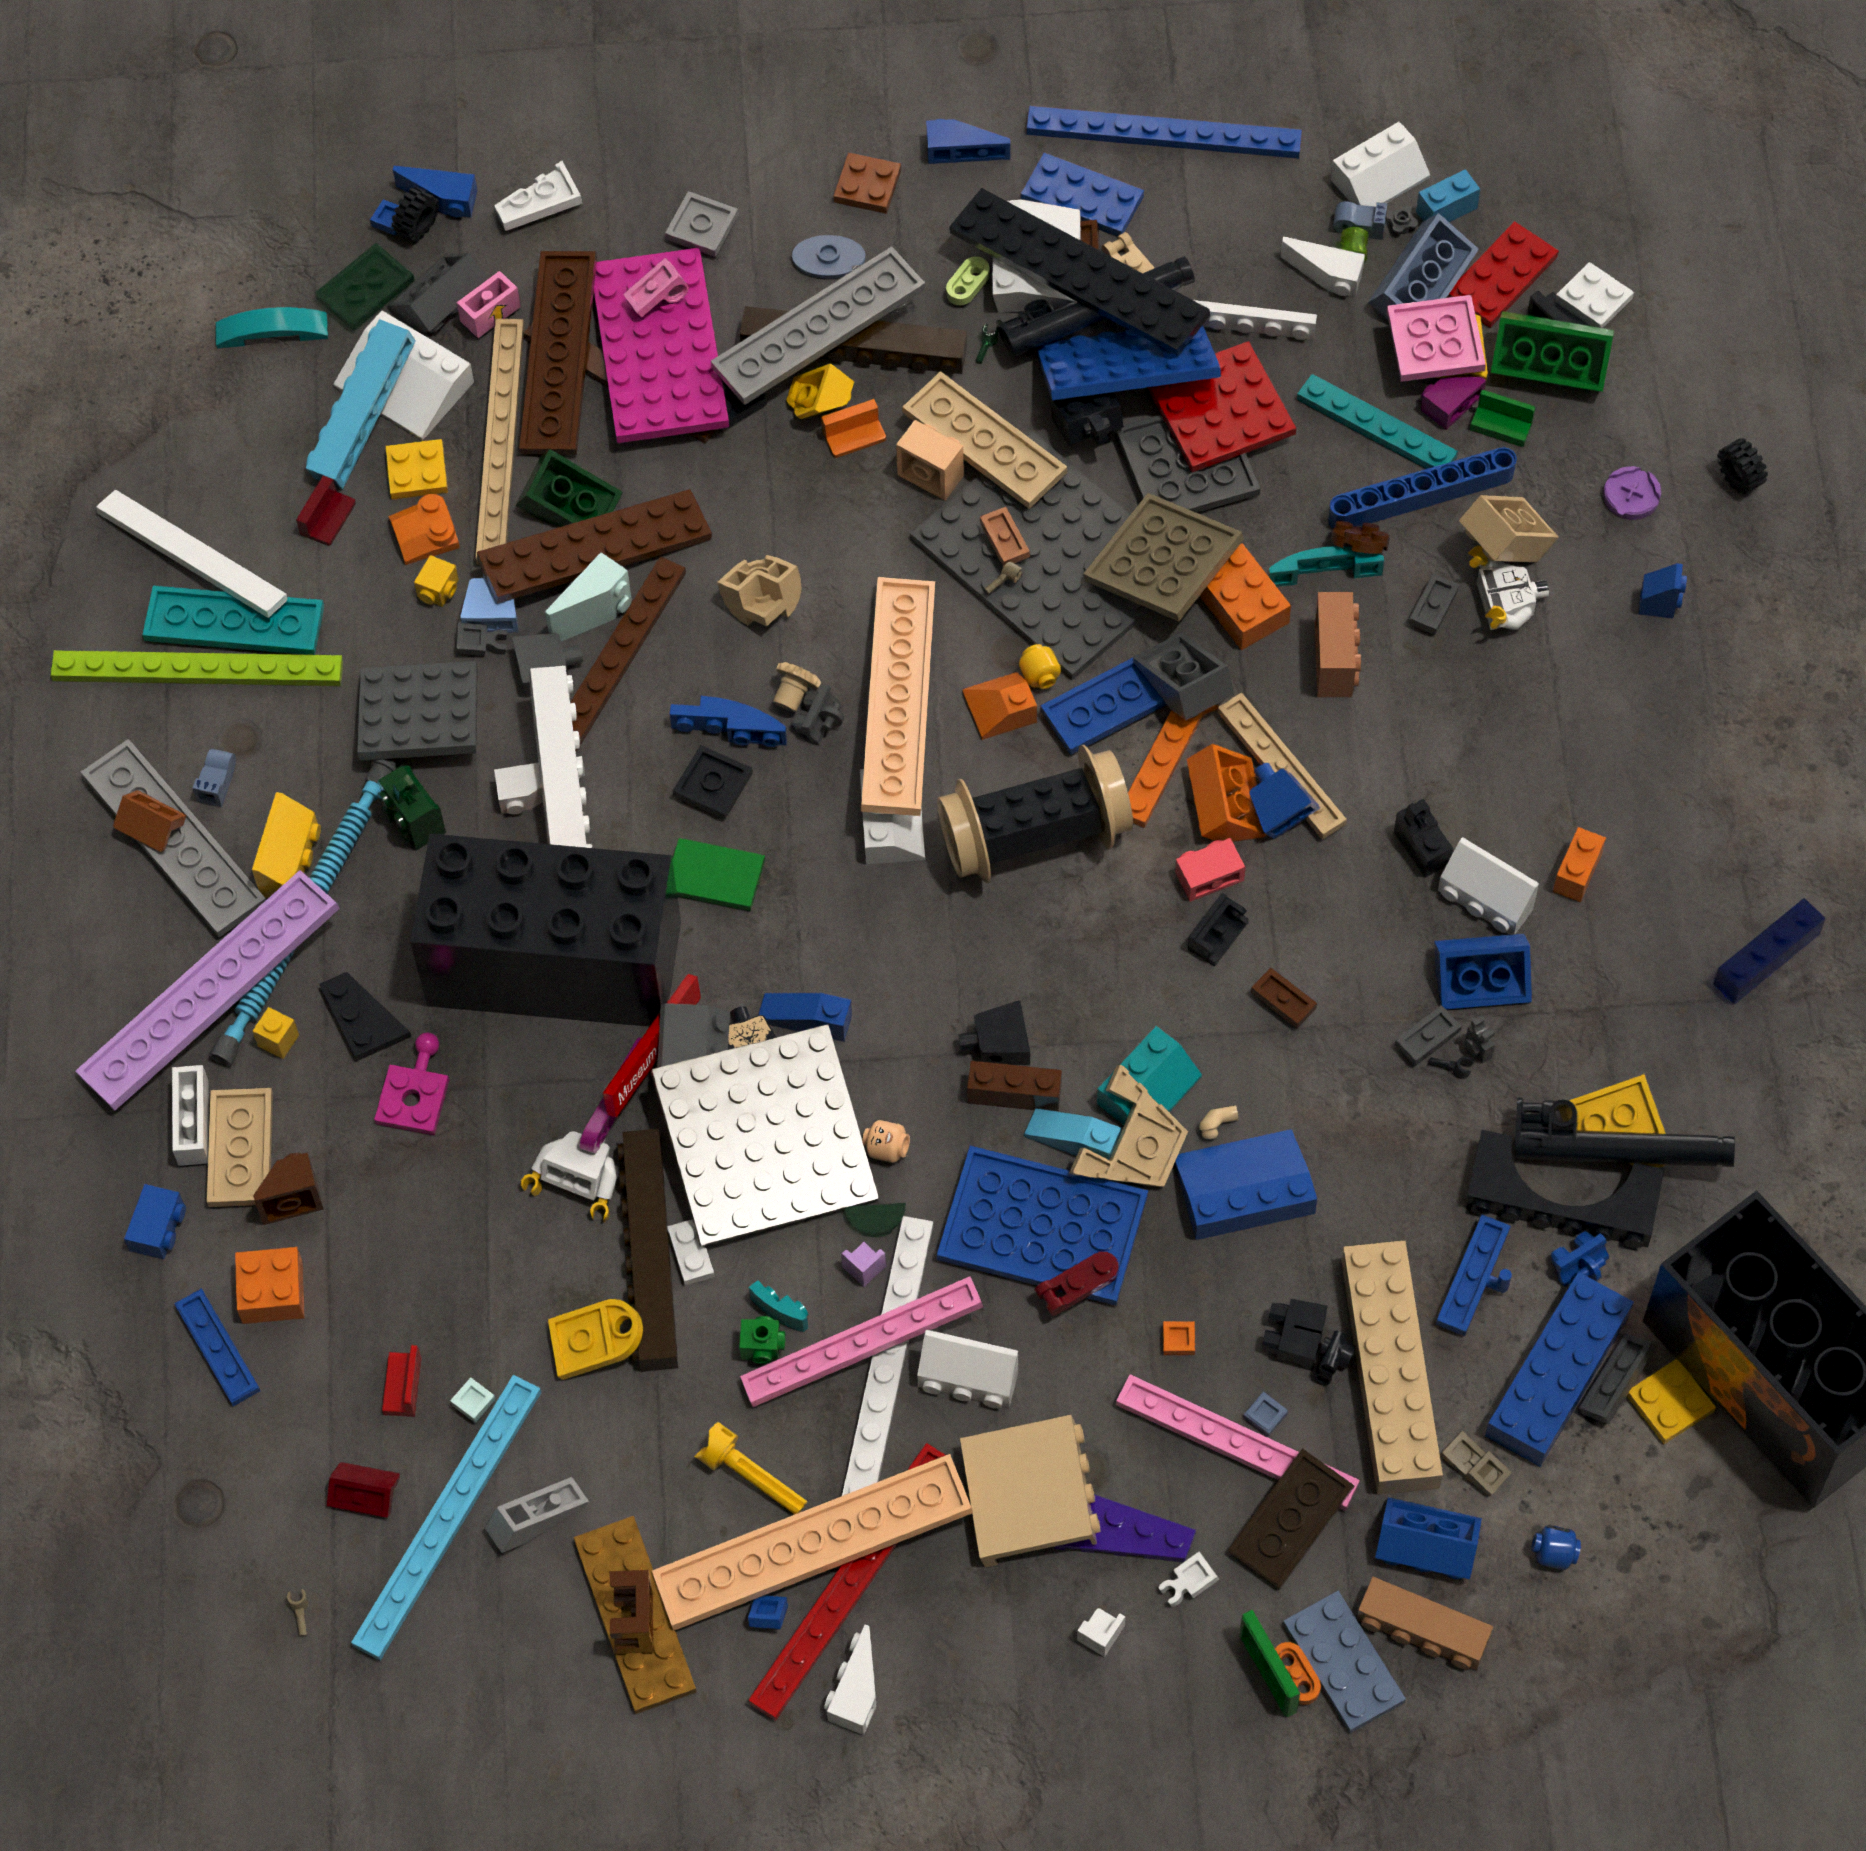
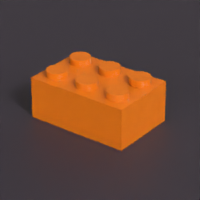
M1243 543L1237 547L1200 594L1201 599L1241 650L1290 622V603Z

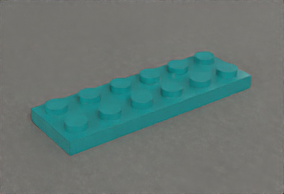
M153 586L142 636L144 641L315 655L323 617L324 602L317 599L287 597V601L267 618L227 592Z

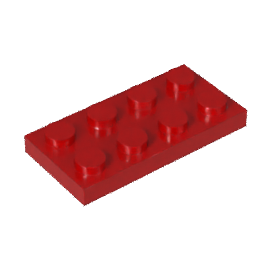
M1514 221L1457 281L1447 298L1471 295L1475 314L1481 317L1483 324L1491 328L1501 318L1502 311L1506 312L1558 257L1559 250Z

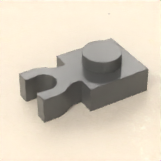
M458 622L456 653L485 656L486 649H489L497 654H505L506 644H498L496 640H506L507 630L498 629L493 632H487V625Z
M1482 1015L1472 1020L1471 1026L1468 1027L1465 1045L1472 1056H1477L1481 1063H1484L1493 1057L1495 1044L1491 1038L1494 1037L1495 1033L1492 1029L1487 1030L1484 1023L1485 1019Z

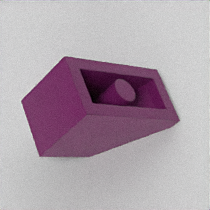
M1483 377L1441 378L1434 385H1428L1421 395V411L1447 430L1479 400L1481 391L1485 390L1486 380Z

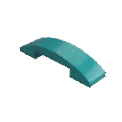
M295 307L256 309L234 314L215 322L217 349L245 346V340L293 335H299L300 341L328 339L327 312Z
M1338 546L1314 548L1290 555L1278 561L1269 568L1268 576L1276 587L1297 585L1299 574L1352 569L1354 579L1382 576L1384 556L1381 554L1352 551V547L1344 546L1343 548Z

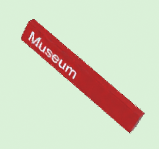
M688 974L667 1003L697 1005L701 999L698 976ZM660 1013L603 1091L607 1115L617 1118L658 1060Z

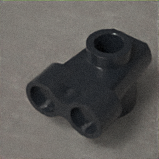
M1334 1331L1331 1338L1326 1336L1318 1353L1323 1355V1358L1314 1376L1315 1381L1319 1384L1329 1385L1333 1374L1337 1370V1366L1346 1369L1348 1367L1356 1345L1346 1342L1348 1336L1343 1332Z

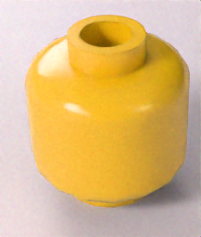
M1040 644L1032 645L1023 651L1019 660V668L1029 686L1034 688L1047 689L1052 687L1061 673V667L1054 651L1047 646Z

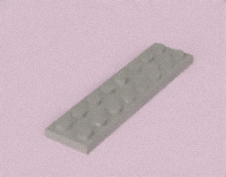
M891 246L711 360V368L745 405L926 289L925 282Z
M129 739L81 771L83 779L115 816L117 815L122 796L136 790L187 815L184 825L171 831L164 851L159 852L138 840L136 841L219 938L245 920L266 901L262 893Z

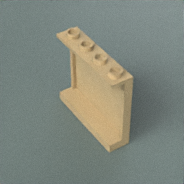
M1072 1415L960 1438L979 1557L985 1567L998 1565L997 1558L1090 1539L1092 1545L1097 1544L1095 1533L1101 1532L1097 1513L1092 1514L1090 1503L1095 1502V1495L1092 1484H1087L1085 1473L1090 1472L1087 1455L1081 1454L1080 1443H1085L1084 1433L1081 1424L1076 1425Z

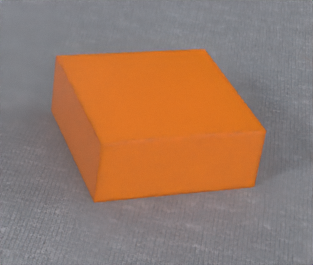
M1163 1321V1355H1195V1322Z

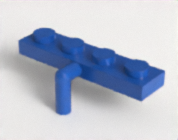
M1483 1214L1481 1215L1437 1318L1436 1325L1465 1336L1485 1288L1488 1287L1501 1293L1508 1291L1512 1277L1511 1271L1508 1269L1501 1270L1498 1278L1491 1274L1509 1234L1510 1225Z

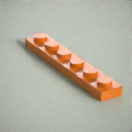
M1171 710L1128 792L1134 824L1143 828L1146 827L1204 715V711L1194 718L1184 720Z

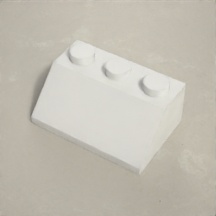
M1400 122L1334 159L1331 172V181L1350 202L1357 205L1376 207V202L1388 203L1430 178L1429 170L1416 139Z
M860 769L861 798L864 769ZM922 810L920 816L863 812L866 864L925 860Z
M1462 837L1440 877L1438 891L1451 902L1456 901L1466 907L1473 916L1482 917L1489 921L1498 931L1514 935L1533 911L1539 883Z
M931 1330L925 1331L917 1374L918 1387H921L930 1394H940V1392L951 1394L954 1398L961 1401H971V1399L981 1401L991 1408L1010 1407L1018 1376L1017 1350Z

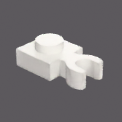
M1198 1552L1173 1570L1178 1576L1176 1580H1166L1158 1588L1162 1594L1169 1589L1176 1591L1174 1597L1168 1600L1171 1607H1175L1182 1602L1186 1592H1189L1195 1598L1216 1583L1219 1578L1202 1554Z

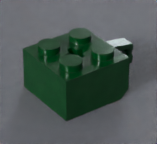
M401 766L378 780L381 790L378 796L384 805L381 809L390 823L395 821L399 826L397 831L405 844L410 842L417 851L428 844L430 833L442 835L446 833L441 808L432 800L413 774L410 766Z

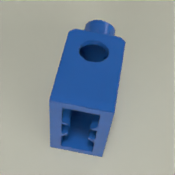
M1264 763L1254 770L1260 783L1253 787L1249 794L1263 831L1273 839L1320 809L1319 804L1299 781L1284 768L1275 773L1269 763Z

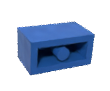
M144 1184L124 1238L129 1251L165 1259L167 1251L172 1250L175 1244L177 1223L183 1221L186 1212V1205L179 1192Z

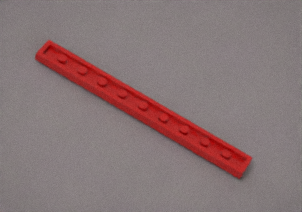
M926 1443L908 1470L943 1457L945 1454ZM898 1543L841 1565L749 1698L748 1702L751 1706L775 1721L778 1719Z

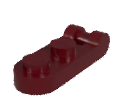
M1095 1253L1051 1280L1043 1281L1034 1291L1040 1299L1045 1300L1047 1303L1046 1309L1051 1316H1055L1112 1283L1118 1275V1261L1111 1253ZM1061 1289L1064 1296L1057 1297L1054 1292Z

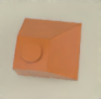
M1017 672L962 689L982 740L1037 723V704L1027 681Z

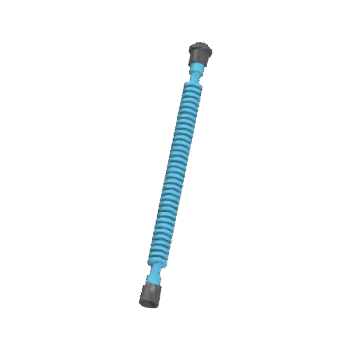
M391 759L372 760L371 769L365 778L367 782L362 790L363 795L359 803H351L338 826L339 828L336 829L321 859L310 875V879L326 894L329 892L337 877L336 875L339 874L340 869L343 867L354 844H356L368 819L372 815L369 807L373 800L378 799V793L381 792L378 780L397 769L395 762ZM296 949L242 996L238 1003L239 1005L235 1008L238 1016L234 1024L229 1025L224 1034H220L209 1053V1057L213 1061L226 1067L231 1066L241 1048L239 1043L245 1035L243 1032L248 1021L255 1022L262 1011L261 1009L272 993V989L276 986Z

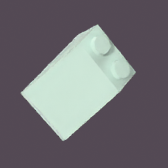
M600 553L545 611L549 634L557 633L560 636V640L564 641L610 622L620 613H624L632 602L628 570L603 553Z

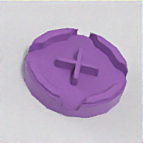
M1635 466L1622 467L1609 476L1604 486L1603 497L1606 506L1618 517L1628 520L1643 519L1651 515L1658 507L1661 488L1656 477L1649 471L1646 473L1641 471V468Z

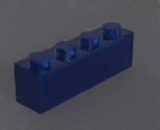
M1803 898L1722 964L1717 970L1713 985L1735 1005L1819 936L1826 918Z

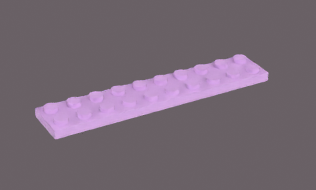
M299 870L75 1072L114 1111L117 1110L340 909L338 904Z

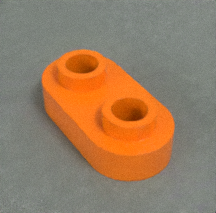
M1291 1642L1279 1644L1275 1650L1281 1660L1288 1657L1294 1662L1290 1666L1285 1665L1297 1688L1301 1685H1306L1310 1689L1305 1694L1300 1692L1299 1704L1308 1705L1313 1703L1318 1698L1321 1689V1683L1317 1674L1298 1645Z

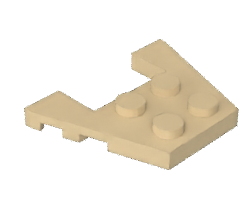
M1117 1065L1106 1091L1133 1104L1111 1157L1108 1160L1084 1147L1080 1148L1069 1173L1075 1176L1164 1187L1188 1131L1162 1104H1158L1147 1093L1148 1090L1141 1083H1138L1124 1066Z

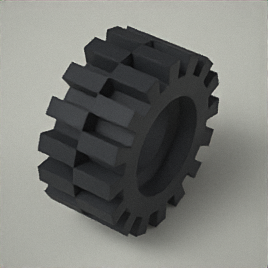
M418 187L410 188L409 193L406 192L404 194V199L399 200V207H396L394 210L396 214L392 216L394 221L392 223L393 230L413 242L419 241V238L422 239L424 233L430 231L429 226H433L435 222L433 218L437 217L438 213L435 212L439 209L437 197Z
M1744 438L1735 440L1720 449L1717 454L1719 458L1717 460L1718 465L1722 466L1720 471L1726 475L1724 477L1725 480L1730 481V486L1733 489L1736 487V492L1742 494L1749 493L1764 484L1768 476V472L1765 471L1767 468L1766 464L1762 463L1763 457L1761 455L1758 456L1756 447L1752 448V443L1746 442Z

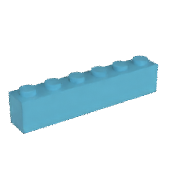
M381 319L370 330L368 342L364 350L356 358V367L352 375L345 380L343 393L339 401L334 403L327 425L319 433V441L316 448L307 457L306 469L313 478L321 480L324 475L334 480L335 487L344 488L416 342L409 330Z

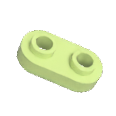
M970 257L966 259L948 281L946 295L951 303L955 305L968 304L988 281L990 267L984 258ZM973 273H978V274H980V275L974 276V275H972V274H973Z

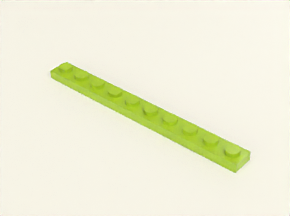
M54 650L51 678L52 681L341 686L343 658L342 655Z

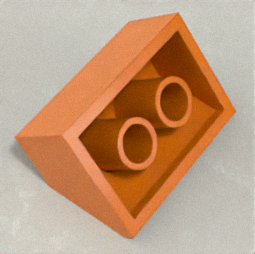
M1211 744L1187 758L1189 778L1192 784L1194 804L1197 810L1202 837L1214 841H1224L1231 838L1232 842L1263 838L1267 835L1262 829L1249 791L1257 785L1252 758L1215 744Z

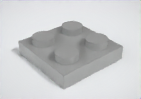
M688 191L665 232V238L668 241L691 249L700 248V252L716 257L739 216L738 209Z

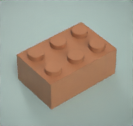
M1318 592L1315 613L1317 697H1352L1353 686H1359V672L1361 671V654H1358L1360 629H1357L1359 603H1353V592Z

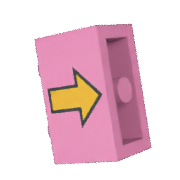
M500 271L457 302L460 322L477 338H480L495 326V319H505L521 307L518 288Z

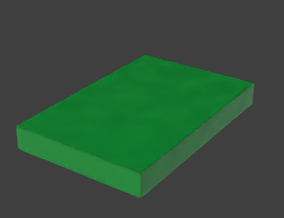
M679 838L672 859L677 896L751 911L764 867L765 855Z
M1250 1610L1242 1614L1239 1633L1241 1641L1284 1716L1289 1717L1297 1713L1300 1698L1297 1686L1254 1611Z

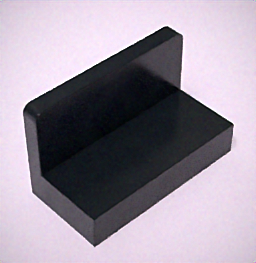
M1538 290L1530 296L1528 313L1531 316L1589 326L1586 322L1556 303V294L1554 292L1545 297Z

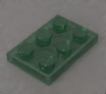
M375 243L315 292V296L320 303L354 331L413 283L415 278L412 272L380 245Z

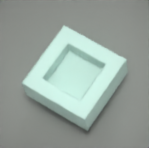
M470 1377L450 1402L453 1407L476 1423L496 1399L495 1395Z

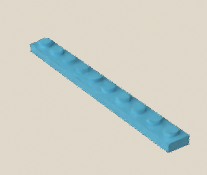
M515 1375L511 1377L352 1640L353 1647L381 1661L541 1394L539 1387Z

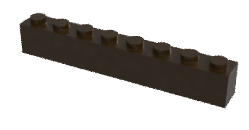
M745 306L740 329V342L789 311ZM875 321L819 358L829 359L834 362L847 361L862 365L874 364L889 368L901 367L917 371L928 370L941 371L944 374H963L967 350V331Z
M659 1129L622 1132L623 1143H618L619 1162H625V1171H620L621 1190L627 1189V1199L622 1200L623 1218H629V1228H624L625 1246H631V1256H626L627 1275H633V1285H628L629 1304L635 1303V1310L639 1313L643 1323V1334L640 1344L632 1353L633 1361H639L641 1372L677 1369L679 1367Z

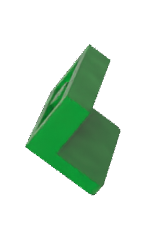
M1482 390L1479 396L1478 407L1470 424V430L1524 447L1533 425L1535 406Z

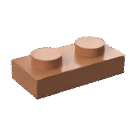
M1006 507L980 516V524L1003 567L1007 562L1016 563L1030 557V550Z

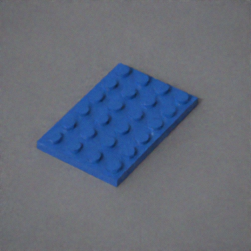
M1203 325L1178 356L1129 329L1126 332L1120 333L1102 332L1098 336L1091 337L1077 335L1069 340H1055L1036 348V355L1052 400L1221 377L1219 362Z
M970 1146L938 1248L937 1260L1038 1286L1043 1281L1051 1280L1095 1253L1108 1252L1115 1256L1118 1261V1275L1112 1283L1087 1298L1117 1306L1147 1201L1148 1190L1109 1180L1075 1176L1070 1174L1069 1170Z

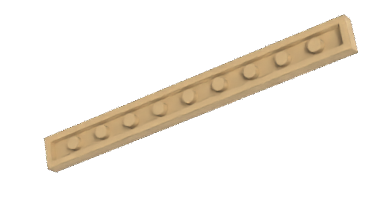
M495 319L476 546L477 564H479L477 560L478 551L507 543L524 338L523 319Z

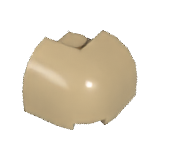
M766 555L764 560H755L749 563L744 559L717 582L720 594L727 608L739 621L746 625L756 621L768 626L779 615L788 618L799 602L802 589L798 567Z

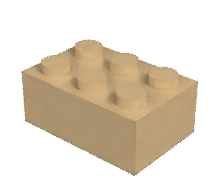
M1480 495L1459 520L1466 528L1464 530L1465 533L1484 548L1482 550L1484 555L1492 561L1538 562L1559 538L1523 497Z

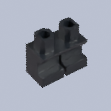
M1290 1299L1289 1305L1272 1303L1268 1322L1282 1325L1284 1328L1282 1333L1265 1330L1262 1349L1278 1354L1277 1361L1279 1362L1288 1360L1301 1364V1368L1313 1371L1328 1306L1296 1299Z

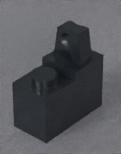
M1421 799L1415 804H1409L1407 808L1397 812L1394 833L1423 876L1426 878L1445 868L1452 856L1453 847L1438 827V822L1430 812V807L1425 800Z

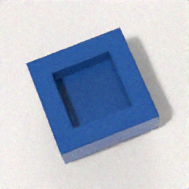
M383 199L370 219L371 226L396 236L397 232L392 227L394 222L392 216L396 214L394 210L399 205Z
M761 1596L754 1599L748 1616L749 1626L781 1629L788 1608L787 1597Z

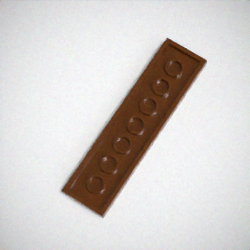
M596 251L540 252L519 446L521 454H544L548 449H551L559 455H577L597 264Z
M691 489L478 551L477 560L498 604L574 581L600 553H603L620 566H625L712 539V532Z

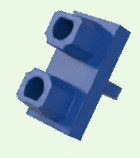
M1587 1231L1579 1234L1574 1240L1576 1249L1571 1253L1564 1247H1559L1551 1252L1552 1264L1557 1270L1559 1282L1564 1287L1572 1283L1578 1272L1595 1281L1602 1278L1600 1268L1606 1265L1605 1261L1609 1259V1254L1605 1247V1243H1607L1606 1238L1601 1233L1596 1237Z

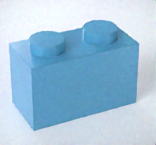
M1465 169L1418 192L1416 212L1423 222L1437 213L1448 222H1451L1478 208L1480 188Z

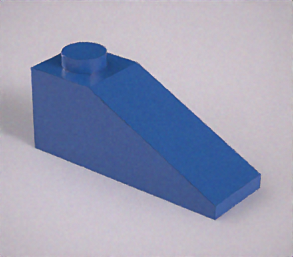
M954 119L926 121L928 164L1010 160V138Z
M393 166L396 187L408 193L410 188L418 187L437 197L439 201L437 203L439 205L437 211L444 215L472 217L477 195L475 174Z
M765 993L758 1015H764L769 1025L799 1032L829 1025L832 1038L845 1042L852 1018L851 999L824 993Z

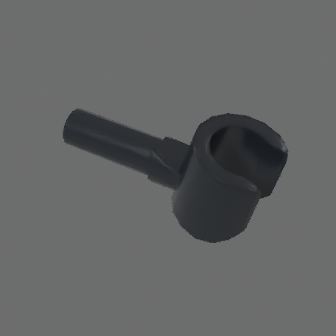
M1467 1056L1459 1058L1457 1062L1433 1057L1429 1061L1430 1065L1453 1070L1454 1075L1459 1079H1465L1471 1073L1469 1070L1462 1069L1460 1065L1471 1067L1474 1063L1472 1058Z

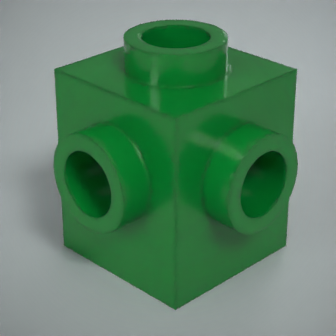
M759 1316L755 1319H741L739 1346L741 1360H752L758 1364H768L771 1361L778 1360L779 1350H785L786 1332L780 1331L779 1320H774L768 1316Z

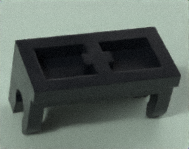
M1222 892L1189 935L1188 950L1216 966L1249 923V919L1244 916L1247 910Z

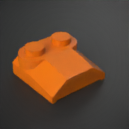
M427 494L418 501L417 505L388 516L399 543L405 565L427 559L430 555L436 556L460 548L443 497L437 494Z

